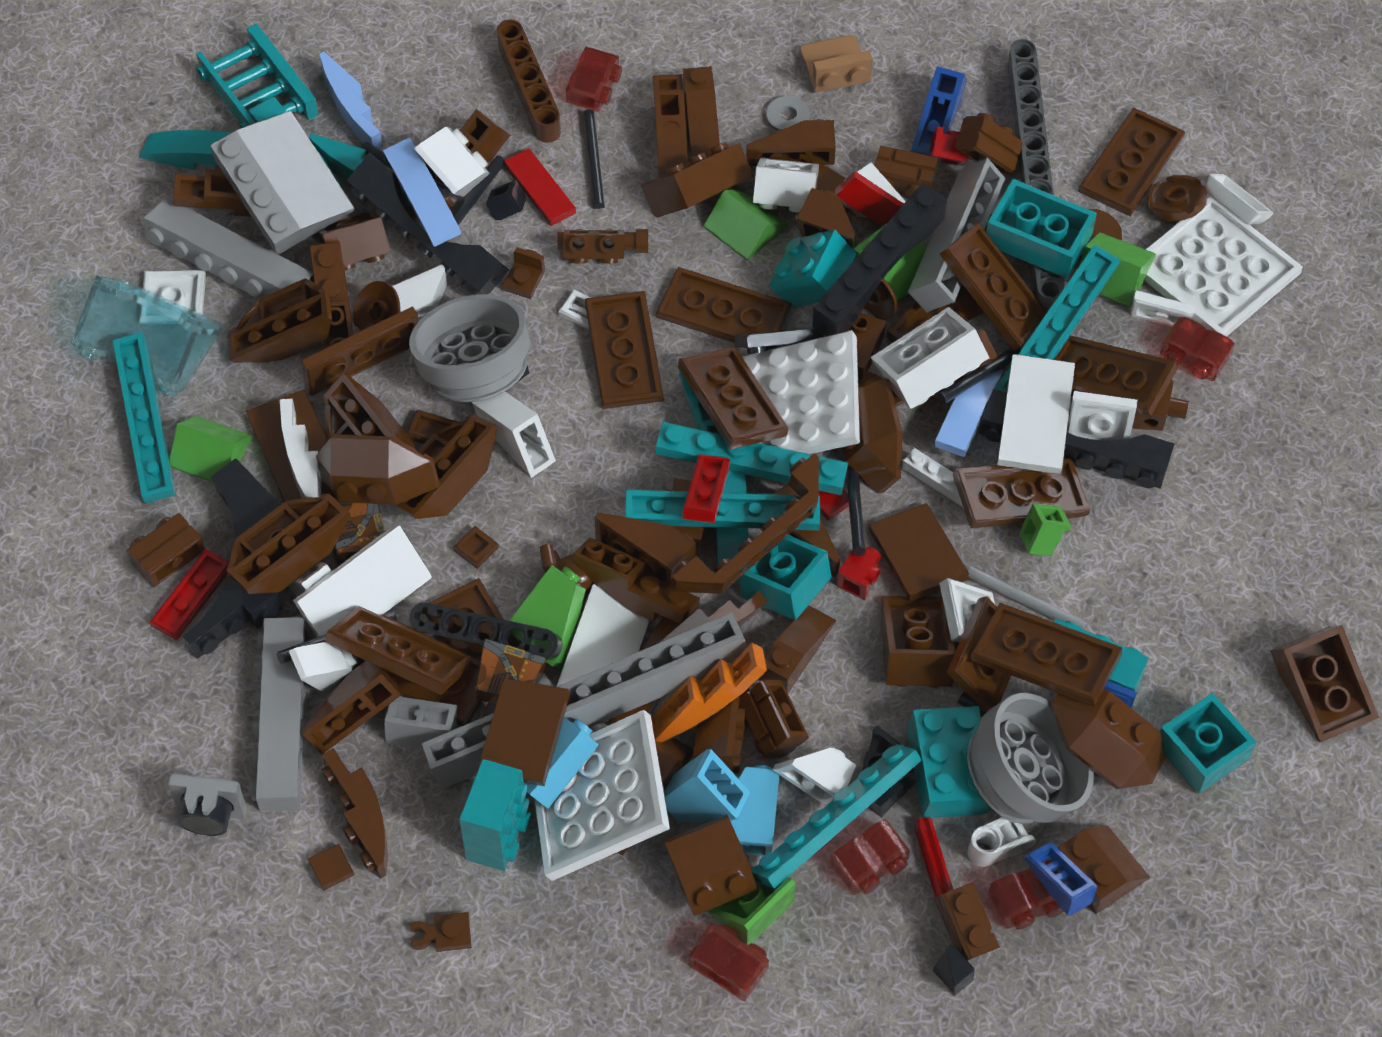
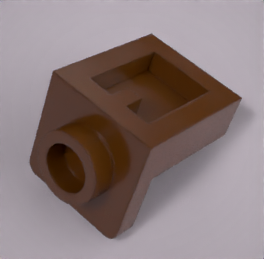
M516 247L514 251V264L503 283V291L531 299L545 273L544 256L534 250Z

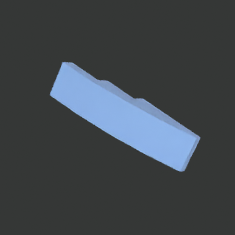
M323 51L319 54L322 72L329 93L341 116L362 143L368 142L382 149L381 132L373 125L371 108L363 102L361 84Z
M408 138L383 150L413 211L435 247L462 233L424 161L414 149L415 146L412 140Z
M1004 369L996 371L955 397L936 438V448L965 457L972 439L975 438L992 390L998 385Z

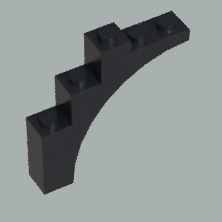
M236 458L211 476L218 494L232 513L235 539L281 505ZM228 576L215 603L183 638L190 652L198 659L204 654L212 653L219 643L231 634L238 633L248 621H251L258 629L264 624V618H275L283 607L276 592L248 594Z

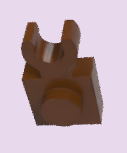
M469 912L434 916L435 925L429 926L421 921L410 924L411 932L421 931L425 934L421 940L411 941L412 948L415 950L425 949L430 943H436L437 952L472 948Z

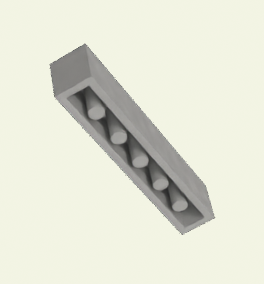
M988 158L960 169L947 199L945 219L933 232L908 293L926 312L955 302L962 283L940 256V253L977 222L985 229L1004 183L1005 177Z
M167 197L144 217L145 239L153 245L170 251L178 258H183L193 263L201 270L216 275L226 283L237 286L253 297L262 298L304 278L314 283L313 272L187 207L173 206V200Z
M304 617L264 618V631H258L259 651L263 650L262 660H257L256 665L257 679L261 680V689L255 691L256 709H260V719L254 720V738L259 739L258 750H253L252 766L253 770H257V780L251 781L252 801H257L260 811L301 810L303 735L301 730L304 727L305 682L300 679L293 660L283 664L278 661L277 651L307 641V628Z

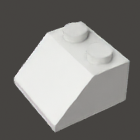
M444 127L414 149L454 195L464 197L490 174L485 168L488 163L478 151L472 153L465 144L469 141L458 128L453 131L449 127Z
M760 158L756 167L753 203H760L759 207L763 209H777V205L788 206L789 211L800 213L811 188L816 189L819 164Z

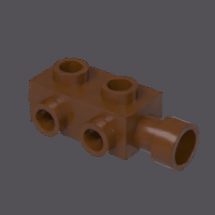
M613 229L564 230V232L557 233V249L563 250V259H570V263H588V259H600V263L605 264L618 263V259H624L625 250H636V253H648V229H636V232H624V230ZM581 239L583 243L578 244L574 240ZM612 239L614 242L612 244H608L604 240Z

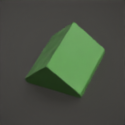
M724 190L705 222L704 228L748 261L788 226V223L771 210L760 208V203H753V196L745 190Z
M1099 233L1085 246L1080 265L1094 244L1121 260L1120 265L1099 296L1131 308L1136 290L1139 291L1156 253Z
M199 416L192 417L177 424L169 459L170 466L173 469L213 482L211 476L235 458L238 461L241 460L253 435Z
M787 877L774 889L755 880L758 890L714 907L708 912L743 945L748 947L794 902L796 883L792 878Z

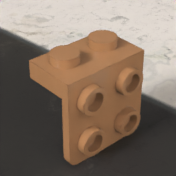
M848 35L801 46V55L815 93L871 82L873 58L869 50L861 52L855 36Z

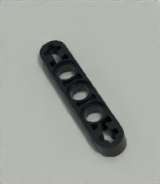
M419 603L410 612L409 620L412 627L425 634L484 647L485 640L479 638L478 630L483 623L490 622L493 627V634L489 638L490 640L511 646L508 642L509 634L515 629H520L523 633V641L515 648L546 657V660L557 658L563 648L562 639L557 633L540 627L431 603ZM428 612L429 615L440 618L439 624L429 621L424 624L420 620L421 614L426 615ZM460 616L463 620V627L458 633L452 634L449 631L448 623L451 618ZM532 638L540 641H546L548 638V641L552 642L553 646L551 649L546 648L544 652L543 648L531 644Z

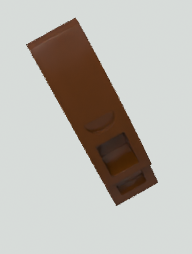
M682 74L653 76L659 177L667 174L666 169L680 163H683V165L688 164Z
M205 169V176L175 174L173 206L235 210L234 216L251 217L222 171Z
M341 242L310 246L315 284L327 290L330 297L332 321L327 341L323 342L324 349L354 335Z
M591 537L572 555L575 563L602 590L625 607L652 622L661 615L681 624L699 608L700 597L689 592H675L670 587L671 584L645 573L644 561Z
M333 748L322 754L325 765L321 769L322 774L330 787L336 784L341 791L338 798L346 811L343 814L347 826L343 827V831L352 846L357 843L363 851L359 855L366 869L369 872L375 869L381 879L387 874L388 845L378 798L363 768L361 767L350 774Z

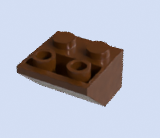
M740 696L714 715L697 724L693 759L705 750L711 749L733 773H739L741 744L743 743L745 728V708H739Z

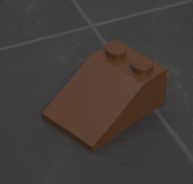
M599 512L594 517L596 540L644 561L645 573L671 584L674 568L683 560L689 562L695 557L696 542L687 532L683 530L678 531L671 525Z
M882 596L883 664L886 685H896L899 687H952L953 679L947 674V670L955 654L954 641H951L943 598L921 597L910 602L906 596Z
M1342 625L1325 627L1270 650L1280 677L1319 742L1379 718Z

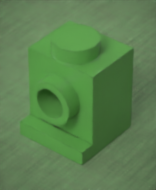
M1032 503L1019 535L1029 554L1052 556L1057 544L1062 539L1063 531H1069L1071 525L1062 507Z

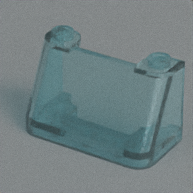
M96 275L70 345L79 348V354L84 357L97 360L98 356H102L116 361L112 340L143 332L147 342L154 382L159 384L157 389L175 396L176 392H183L219 336L223 324L133 283L117 278Z

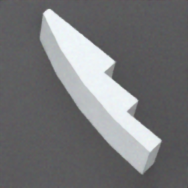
M280 399L281 426L290 468L301 498L320 497L321 474L316 458L318 451H309L305 425H296L293 399Z

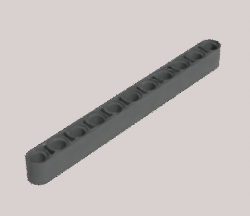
M1018 39L1010 47L1008 74L1015 136L1023 142L1020 154L1018 155L1020 180L1027 185L1054 195L1037 51L1032 41ZM1030 263L1033 294L1048 312L1065 288L1064 277Z

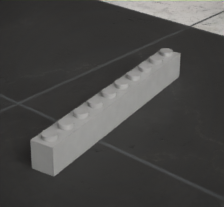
M733 612L556 686L567 688L570 691L564 717L572 723L579 719L590 728L675 692L689 676L702 680L720 659L732 664L747 648L744 636ZM494 713L422 743L431 771L442 790L477 775V769Z

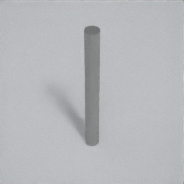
M970 566L968 570L969 579L1054 621L1056 618L1064 622L1070 621L1077 624L1083 630L1087 626L1088 622L973 566Z

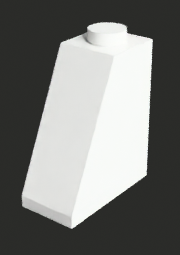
M507 392L489 399L472 402L477 416L496 425L495 440L530 478L556 461L536 412Z

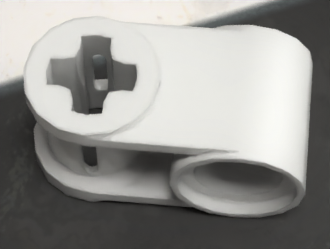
M1000 817L998 820L974 830L967 854L973 864L986 867L1030 849L1036 840L1032 835H1028L1022 824ZM977 844H987L991 850H983Z

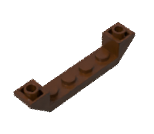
M814 453L807 460L804 457L799 459L791 467L788 485L799 496L793 498L784 509L786 512L778 519L775 516L770 518L761 528L763 532L755 539L752 537L746 539L737 549L739 553L731 560L728 557L723 559L715 567V574L697 556L689 562L683 560L672 571L673 576L670 587L675 592L722 594L815 512L819 490V457Z

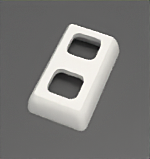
M1209 175L1206 182V191L1247 224L1263 223L1274 214L1226 175Z

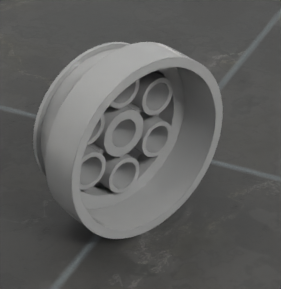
M488 294L457 298L434 308L419 320L412 330L409 339L410 350L420 376L432 385L438 395L456 402H475L489 399L511 388L520 380L526 370V355L531 344L525 315L520 306L505 297Z
M1030 693L1011 695L988 710L982 717L978 730L972 735L967 749L969 771L982 798L999 815L1019 824L1049 823L1060 820L1081 807L1088 800L1094 781V771L1066 749L1057 727L1055 714L1051 712L1049 707L1050 701Z

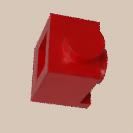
M937 127L933 130L928 156L939 158L938 162L960 166L965 165L968 159L972 160L955 148L958 135L961 132L948 130L946 134H943V127Z
M866 547L864 555L856 556L853 554L852 549L838 571L837 587L865 601L868 597L869 585L873 586L880 575L881 568L878 567V562L881 559V554L874 548Z

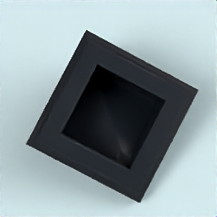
M513 180L492 189L486 206L495 220H502L521 212L526 196L517 180Z
M950 945L934 966L933 972L955 996L973 982L975 968L954 945Z

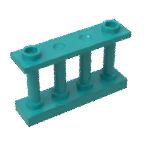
M257 23L247 28L249 40L246 42L247 45L212 63L208 61L201 51L196 53L199 64L196 67L198 76L202 82L208 81L240 122V129L256 123L247 110L280 93L283 95L288 93L291 97L290 102L282 105L287 112H297L298 114L302 112L308 120L318 116L316 98ZM250 56L260 57L261 64L226 82L218 74V72ZM265 74L268 76L273 74L276 78L275 83L240 101L232 92Z

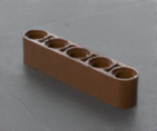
M504 20L497 27L500 54L535 136L542 142H553L561 134L560 113L522 25L516 20Z

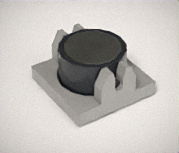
M176 773L171 774L169 787L179 811L177 823L182 828L196 833L200 837L208 835L212 838H217L219 835L227 832L230 818L245 820L247 806L238 781Z

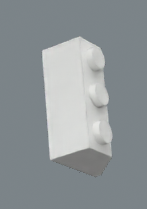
M947 307L873 355L871 359L883 377L889 379L890 386L897 397L912 409L925 403L930 396L941 389L951 386L955 380L967 372L977 369L981 363L989 359V356L976 329L951 308Z

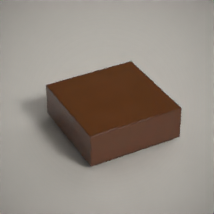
M476 526L453 546L454 551L477 569L499 548V544Z
M339 844L308 858L323 891L354 876V872Z

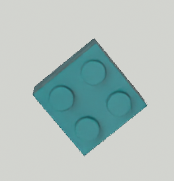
M835 229L794 238L786 246V252L780 264L775 268V274L769 286L782 300L791 302L792 308L816 304L848 269L857 253Z
M788 535L739 578L742 597L749 600L760 591L768 600L763 607L796 621L832 578L828 553L821 548Z
M1211 693L1160 729L1167 759L1198 794L1247 762L1251 758L1257 743L1214 693Z

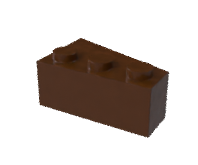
M727 142L720 143L710 148L711 154L705 155V152L697 154L688 159L689 164L683 165V163L672 166L666 169L667 174L641 185L653 215L658 218L687 209L752 177V171L740 143L728 146Z

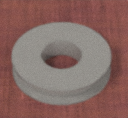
M783 96L773 100L768 105L766 116L772 126L783 130L804 120H809L810 110L801 99L793 96ZM790 110L796 114V117L792 120H784L780 117V113Z

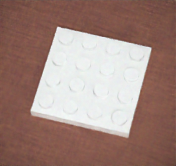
M1211 195L1200 213L1192 218L1180 221L1146 249L1156 253V256L1144 281L1167 299L1196 306L1192 320L1221 342L1300 275L1303 266Z
M853 331L742 357L789 428L787 436L760 442L761 444L813 454L860 443L857 337Z
M645 710L639 711L589 735L599 746L549 809L535 799L544 873L551 881L670 829L651 715Z

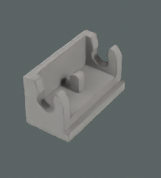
M398 697L389 704L385 717L386 743L423 749L422 743L457 729V705Z

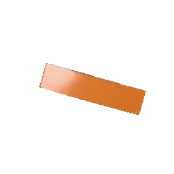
M751 643L732 664L720 659L702 680L689 676L651 717L655 741L664 742L691 729L744 693L767 671L763 648Z

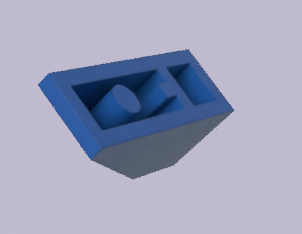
M939 66L936 67L911 151L929 155L933 130L937 127H943V134L951 130L967 83L964 73Z

